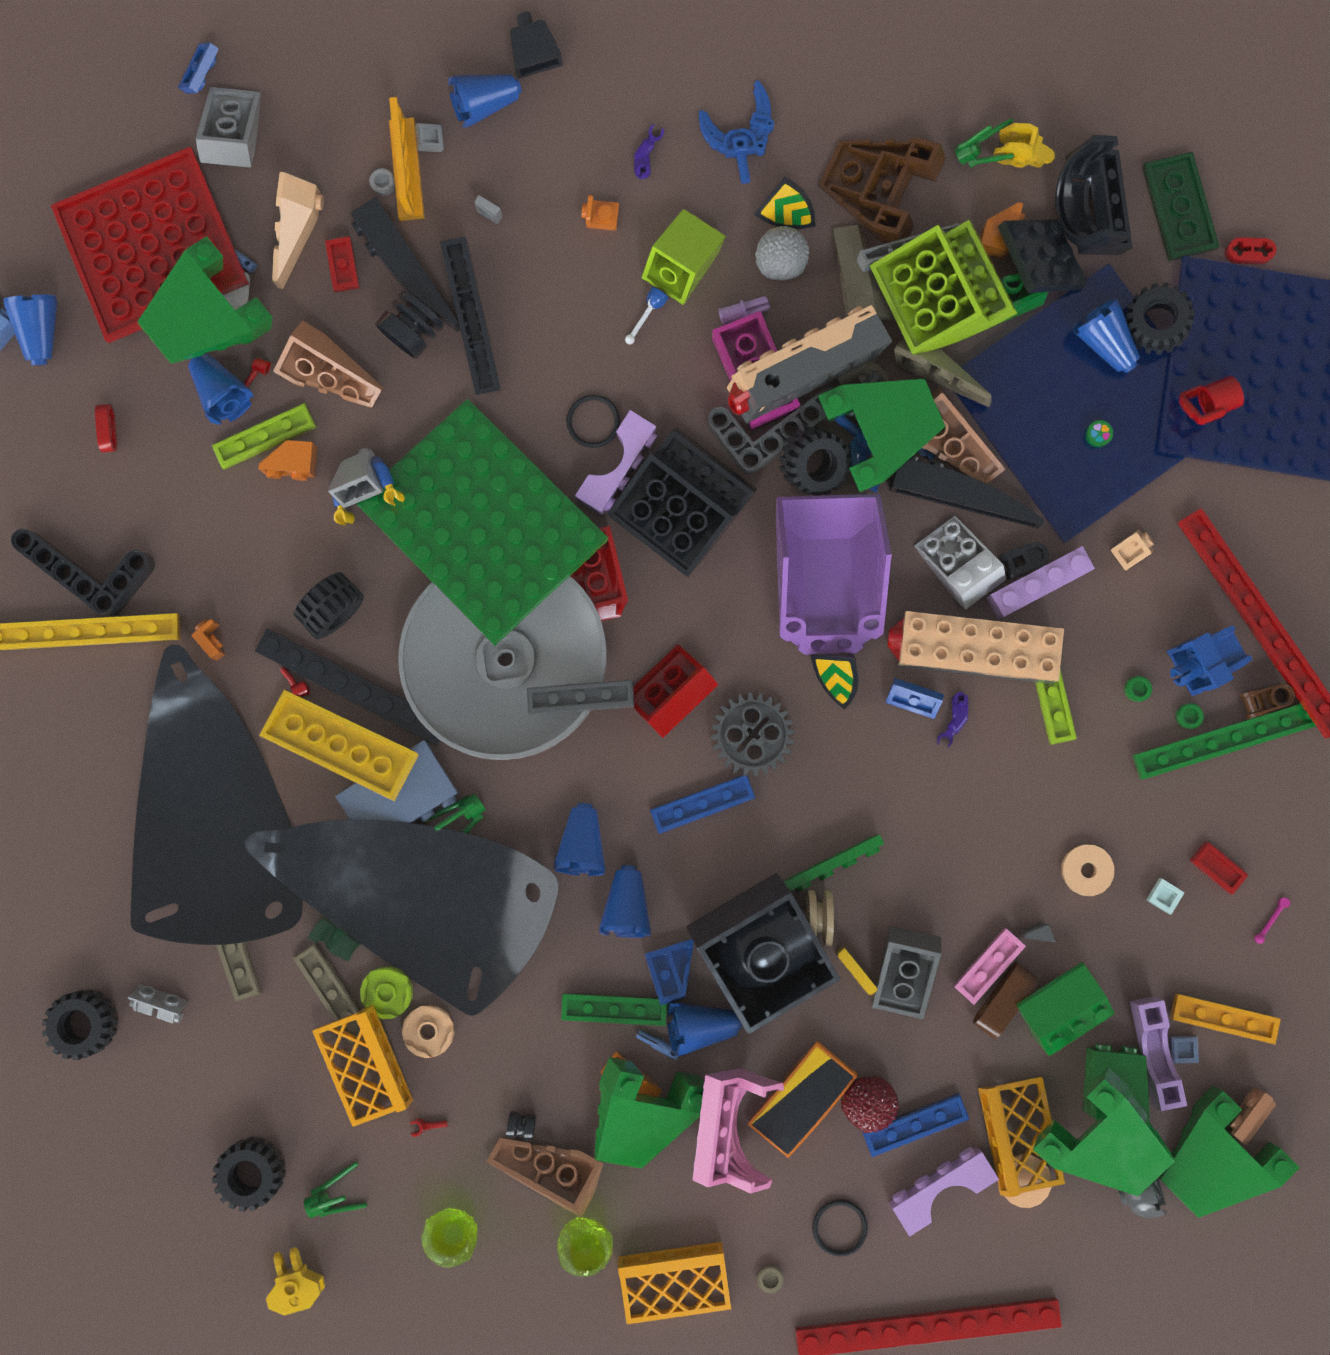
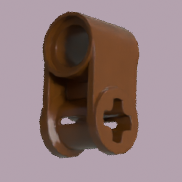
M1287 684L1271 685L1238 694L1239 698L1243 699L1247 711L1246 719L1287 707L1292 704L1295 698L1293 688ZM1277 689L1283 693V700L1280 703L1276 701L1274 696Z

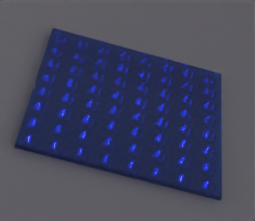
M1183 256L1178 287H1180L1179 293L1185 291L1188 294L1187 300H1192V310H1195V316L1188 338L1183 340V344L1179 348L1175 346L1169 354L1157 453L1330 481V280ZM1229 375L1236 378L1244 394V403L1241 407L1229 411L1223 417L1204 425L1197 424L1182 409L1179 403L1182 392L1199 385H1207ZM1198 396L1188 399L1199 410L1201 415H1205L1200 407Z
M1110 264L1086 279L1087 285L1082 290L1069 291L961 367L992 395L990 407L955 393L1063 543L1069 541L1230 427L1223 417L1204 425H1199L1182 409L1179 403L1180 394L1199 386V384L1174 350L1170 353L1163 350L1162 355H1156L1154 350H1151V353L1148 354L1145 353L1146 348L1142 347L1140 350L1137 348L1140 356L1136 361L1138 365L1127 373H1124L1123 370L1117 372L1073 332L1072 328L1077 322L1081 320L1084 324L1086 322L1085 319L1088 317L1087 314L1109 300L1113 302L1115 298L1119 301L1126 319L1129 304L1132 303L1134 296ZM1145 314L1144 320L1147 325L1158 330L1149 316ZM1198 396L1188 399L1199 410L1201 415H1205L1200 407ZM1098 420L1108 422L1113 429L1111 441L1103 447L1090 445L1085 436L1088 426Z

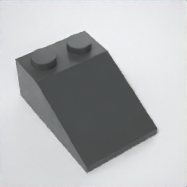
M889 926L876 984L878 990L874 993L872 1008L924 1019L941 957V937Z

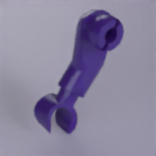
M652 124L649 128L648 138L643 140L634 154V171L639 179H646L650 176L649 154L655 147L654 143L662 139L664 134L663 127L661 135L654 137L651 132L654 124Z
M957 692L952 697V720L947 725L946 732L938 736L937 745H939L942 737H946L949 740L947 746L949 748L953 743V736L958 734L967 722L969 704L967 694Z

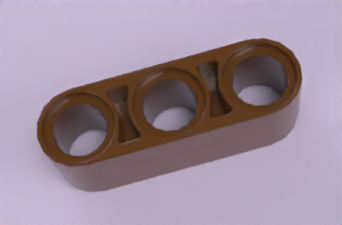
M1015 962L1007 970L973 1019V1024L993 1039H997L1018 1012L1016 1004L1030 995L1037 985L1039 978L1018 962Z

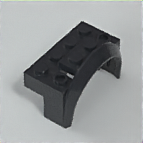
M1093 135L1076 149L1065 155L1066 162L1060 172L1056 185L1055 208L1063 232L1067 239L1077 246L1078 254L1121 255L1133 248L1119 150L1113 149L1118 145L1117 136ZM1072 178H1082V179H1086L1085 182H1083V181H1070V180H1071ZM1090 187L1092 190L1096 225L1092 220L1089 209Z

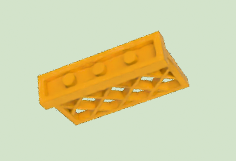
M397 97L389 98L391 112L389 128L398 218L400 221L425 219L419 154L415 136L414 117L405 118Z
M374 1005L365 1007L359 1012L312 1030L352 1127L394 1111L398 1113L406 1110L413 1102L412 1095ZM357 1021L360 1028L358 1037L345 1031L348 1022ZM329 1030L338 1034L335 1045L325 1042L322 1032ZM342 1036L355 1042L351 1053L338 1048ZM359 1044L369 1049L370 1057L368 1061L355 1055ZM336 1053L349 1059L345 1070L335 1065L333 1059ZM352 1061L366 1066L362 1077L348 1072ZM369 1068L379 1073L381 1079L378 1085L365 1079ZM346 1077L359 1083L355 1094L345 1089L343 1083ZM362 1085L376 1090L372 1101L359 1096ZM379 1092L389 1096L392 1105L383 1107L376 1104ZM356 1101L369 1107L366 1115L357 1117L353 1108Z
M1039 1076L978 1088L995 1173L999 1178L997 1183L1000 1195L1010 1198L1019 1196L1020 1193L1065 1184L1063 1171L1054 1169L1056 1179L1046 1180L1040 1176L1047 1164L1043 1158L1036 1171L1025 1165L1032 1152L1039 1156L1033 1150L1037 1136L1052 1122L1043 1077ZM1036 1084L1038 1091L1034 1102L1023 1095L1028 1085ZM1009 1089L1016 1094L1009 1107L1002 1103L1000 1094L1002 1090ZM1020 1099L1031 1105L1024 1118L1013 1111ZM1035 1109L1043 1114L1044 1121L1039 1129L1029 1122ZM1011 1114L1022 1121L1015 1134L1007 1128L1006 1122ZM1026 1125L1037 1132L1030 1145L1019 1138ZM1017 1141L1027 1148L1020 1161L1013 1156L1012 1148ZM1022 1168H1024L1033 1176L1028 1185L1019 1186L1018 1175Z
M722 1242L618 1256V1273L627 1324L731 1309ZM720 1265L721 1272L715 1280L704 1274L709 1266ZM689 1269L696 1274L689 1284L678 1277L682 1270ZM663 1273L669 1277V1280L662 1288L651 1281L656 1274ZM637 1277L643 1283L635 1292L627 1286L626 1278ZM699 1278L710 1284L703 1295L693 1288ZM673 1282L684 1288L678 1298L667 1292V1289ZM647 1285L658 1292L651 1302L640 1295ZM716 1288L724 1294L725 1301L713 1303L708 1299V1296ZM688 1292L699 1299L694 1306H686L681 1302ZM662 1296L673 1303L668 1310H661L655 1306ZM636 1299L647 1307L643 1313L631 1315L630 1307Z

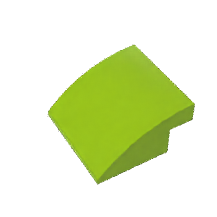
M970 220L947 233L937 225L869 265L912 355L929 352L956 343L1017 314Z

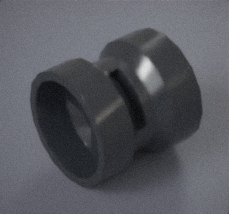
M510 1111L506 1138L522 1137L525 1141H532L536 1114L528 1113L524 1116L520 1115L519 1112Z

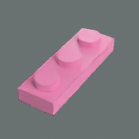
M1004 928L957 980L953 987L972 1004H975L1026 946L1007 928Z

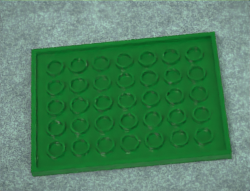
M468 399L389 469L394 480V489L404 494L405 499L403 502L394 497L396 506L387 503L384 500L386 489L383 488L382 493L356 503L494 646L608 541V537Z

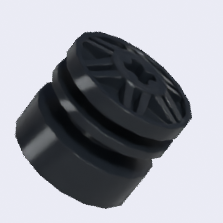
M402 290L398 297L405 305L397 300L392 302L398 315L396 316L385 311L376 321L375 326L403 352L414 359H418L427 348L425 341L420 336L424 334L434 339L436 334L429 326L441 331L444 324L434 310L423 300Z

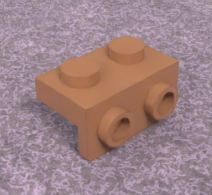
M1253 1087L1239 1106L1242 1111L1224 1129L1242 1144L1247 1145L1276 1106V1103L1273 1101L1274 1099L1266 1092Z

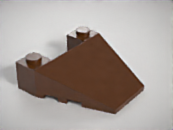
M909 138V141L886 139L885 142H872L871 139L839 141L818 186L883 243H890L909 237L914 228L909 212L897 208L912 175L936 182L946 158L941 144L921 138Z

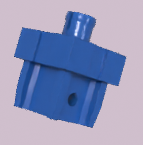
M1232 625L1211 634L1207 632L1167 650L1175 665L1170 670L1171 678L1181 675L1173 680L1174 683L1178 686L1186 685L1191 696H1194L1206 690L1210 691L1219 688L1233 680L1234 677L1231 673L1253 660L1250 655L1245 654L1234 634L1235 627Z

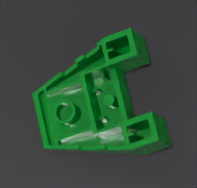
M207 236L185 249L138 320L139 326L170 364L203 356V353L226 350L227 347L237 344H249L270 331L272 327L273 317L257 297L234 310L209 279L223 270V255Z
M925 379L847 384L818 396L829 422L851 412L854 413L873 458L849 468L859 493L884 483L945 427Z
M609 1057L599 1083L601 1099L600 1104H598L599 1127L596 1128L595 1160L642 1169L700 1117L705 1081L699 1075L677 1071L667 1098L641 1094L638 1091L644 1075L632 1061Z
M1109 1067L1090 1084L1086 1096L1104 1114L1078 1139L1054 1119L1037 1136L1033 1148L1054 1169L1135 1196H1139L1175 1162L1157 1130H1154L1148 1120L1143 1107H1140L1133 1096L1134 1093L1130 1086Z
M1213 1085L1194 1104L1191 1110L1192 1115L1187 1125L1181 1131L1182 1136L1176 1149L1173 1148L1171 1152L1175 1162L1159 1178L1198 1218L1280 1188L1300 1168L1280 1147L1271 1142H1268L1253 1158L1224 1129L1242 1109L1223 1090Z

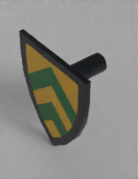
M787 177L782 179L754 213L755 216L775 227L787 226L792 229H805L816 226L815 211L811 200L802 188Z
M811 654L814 671L823 689L833 701L845 710L853 701L858 689L859 679L855 656L849 654L847 657Z

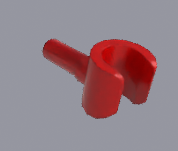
M261 358L255 359L252 362V370L243 383L249 387L258 375V372L267 375L271 368V363Z
M285 667L280 669V672L291 685L293 694L301 698L310 694L309 687L304 680L297 683Z
M416 1118L409 1123L418 1124L420 1127V1131L410 1133L413 1137L419 1136L425 1130L448 1127L447 1120L425 1122L422 1118Z

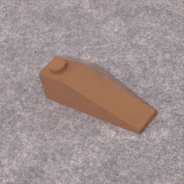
M303 320L290 335L273 372L297 386L305 387V385L315 387L321 393L327 394L331 392L338 394L344 400L370 408L374 406L383 389L377 381L326 334Z
M940 386L931 392L945 427L922 448L927 449L937 455L938 458L957 467L968 476L988 484L1006 470L1005 467Z
M499 1138L486 1161L581 1218L595 1194L603 1166L602 1162L596 1161L593 1157L580 1150L560 1149L554 1146L535 1145L529 1142Z

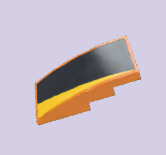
M816 1041L784 1076L781 1082L783 1083L784 1091L773 1090L767 1097L766 1102L749 1119L748 1125L789 1158L834 1107L857 1078L858 1074L820 1042Z

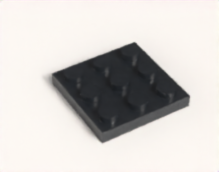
M1058 219L1003 221L998 226L1028 293L1082 290L1087 285L1083 270L1079 267L1073 254V249L1069 245Z

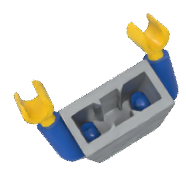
M361 448L357 455L343 460L338 467L328 489V492L332 495L334 507L338 509L334 514V521L337 524L344 526L346 523L353 524L354 514L346 511L345 508L382 493L383 488L386 489L384 500L387 503L396 506L394 497L401 502L405 499L402 492L394 489V480L383 459L378 456L376 457L372 450Z

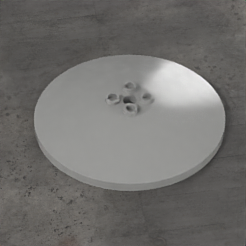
M572 577L567 578L496 646L431 583L418 597L405 621L399 644V674L406 699L420 722L439 740L453 749L478 758L490 760L520 759L538 754L555 746L576 730L590 713V711L529 715L527 688L604 682L607 667L606 637L594 604L584 589ZM504 653H509L513 656V661L508 666H502L499 663V658Z

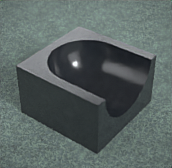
M777 872L686 926L699 953L748 1035L841 980L795 898Z

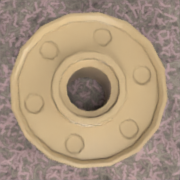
M807 890L805 918L816 937L817 934H822L823 944L825 946H832L834 932L832 891L824 890L822 901L817 902L815 891Z

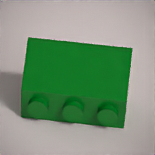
M1083 962L1016 1004L1033 1038L1048 1056L1061 1050L1115 1014L1107 996Z

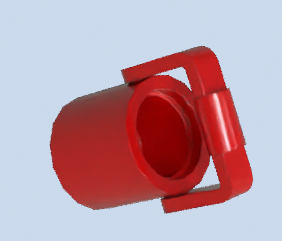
M1229 375L1207 385H1199L1182 392L1179 403L1190 418H1193L1197 424L1204 425L1223 417L1229 411L1241 407L1244 403V394L1237 379ZM1198 396L1200 407L1205 415H1201L1199 410L1188 399Z

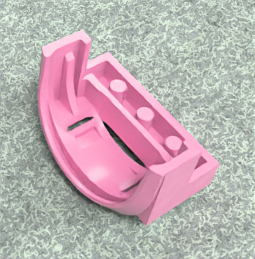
M743 1068L705 1075L693 1181L706 1187L728 1183L748 1193L770 1188L772 1179L756 1170L746 1159L741 1149L737 1133V1114L740 1102L747 1091L766 1097L767 1091H784L783 1083Z

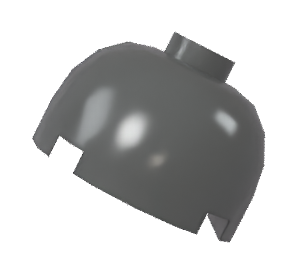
M1158 1178L1139 1196L1118 1190L1122 1204L1129 1205L1131 1211L1137 1216L1150 1219L1167 1215V1210L1161 1209V1206L1166 1205Z

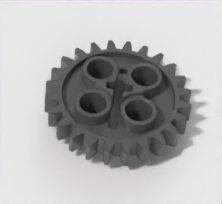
M752 693L748 694V698L745 701L741 695H738L737 704L730 699L728 701L729 709L724 706L720 708L724 715H715V719L720 724H715L711 727V729L718 732V734L711 736V740L718 741L713 746V750L721 749V753L717 757L718 760L722 758L727 759L724 767H728L731 764L735 765L733 773H736L739 768L743 769L744 777H746L749 770H752L754 777H757L758 770H762L763 774L767 775V767L769 766L776 771L778 769L776 761L782 764L785 763L782 754H791L786 745H794V741L788 739V736L795 734V731L787 728L793 723V720L784 719L788 711L780 713L778 710L781 703L772 706V697H769L764 702L761 693L757 700L753 699ZM747 711H754L758 715V721L756 723H749L745 720L744 714ZM767 717L769 721L758 732V740L753 738L742 752L738 753V747L749 735L747 730L753 732L760 722ZM766 728H774L778 733V738L768 740L764 735V730ZM731 730H737L741 733L742 738L739 742L734 743L728 739L727 733ZM757 747L761 752V757L756 760L749 758L747 749Z

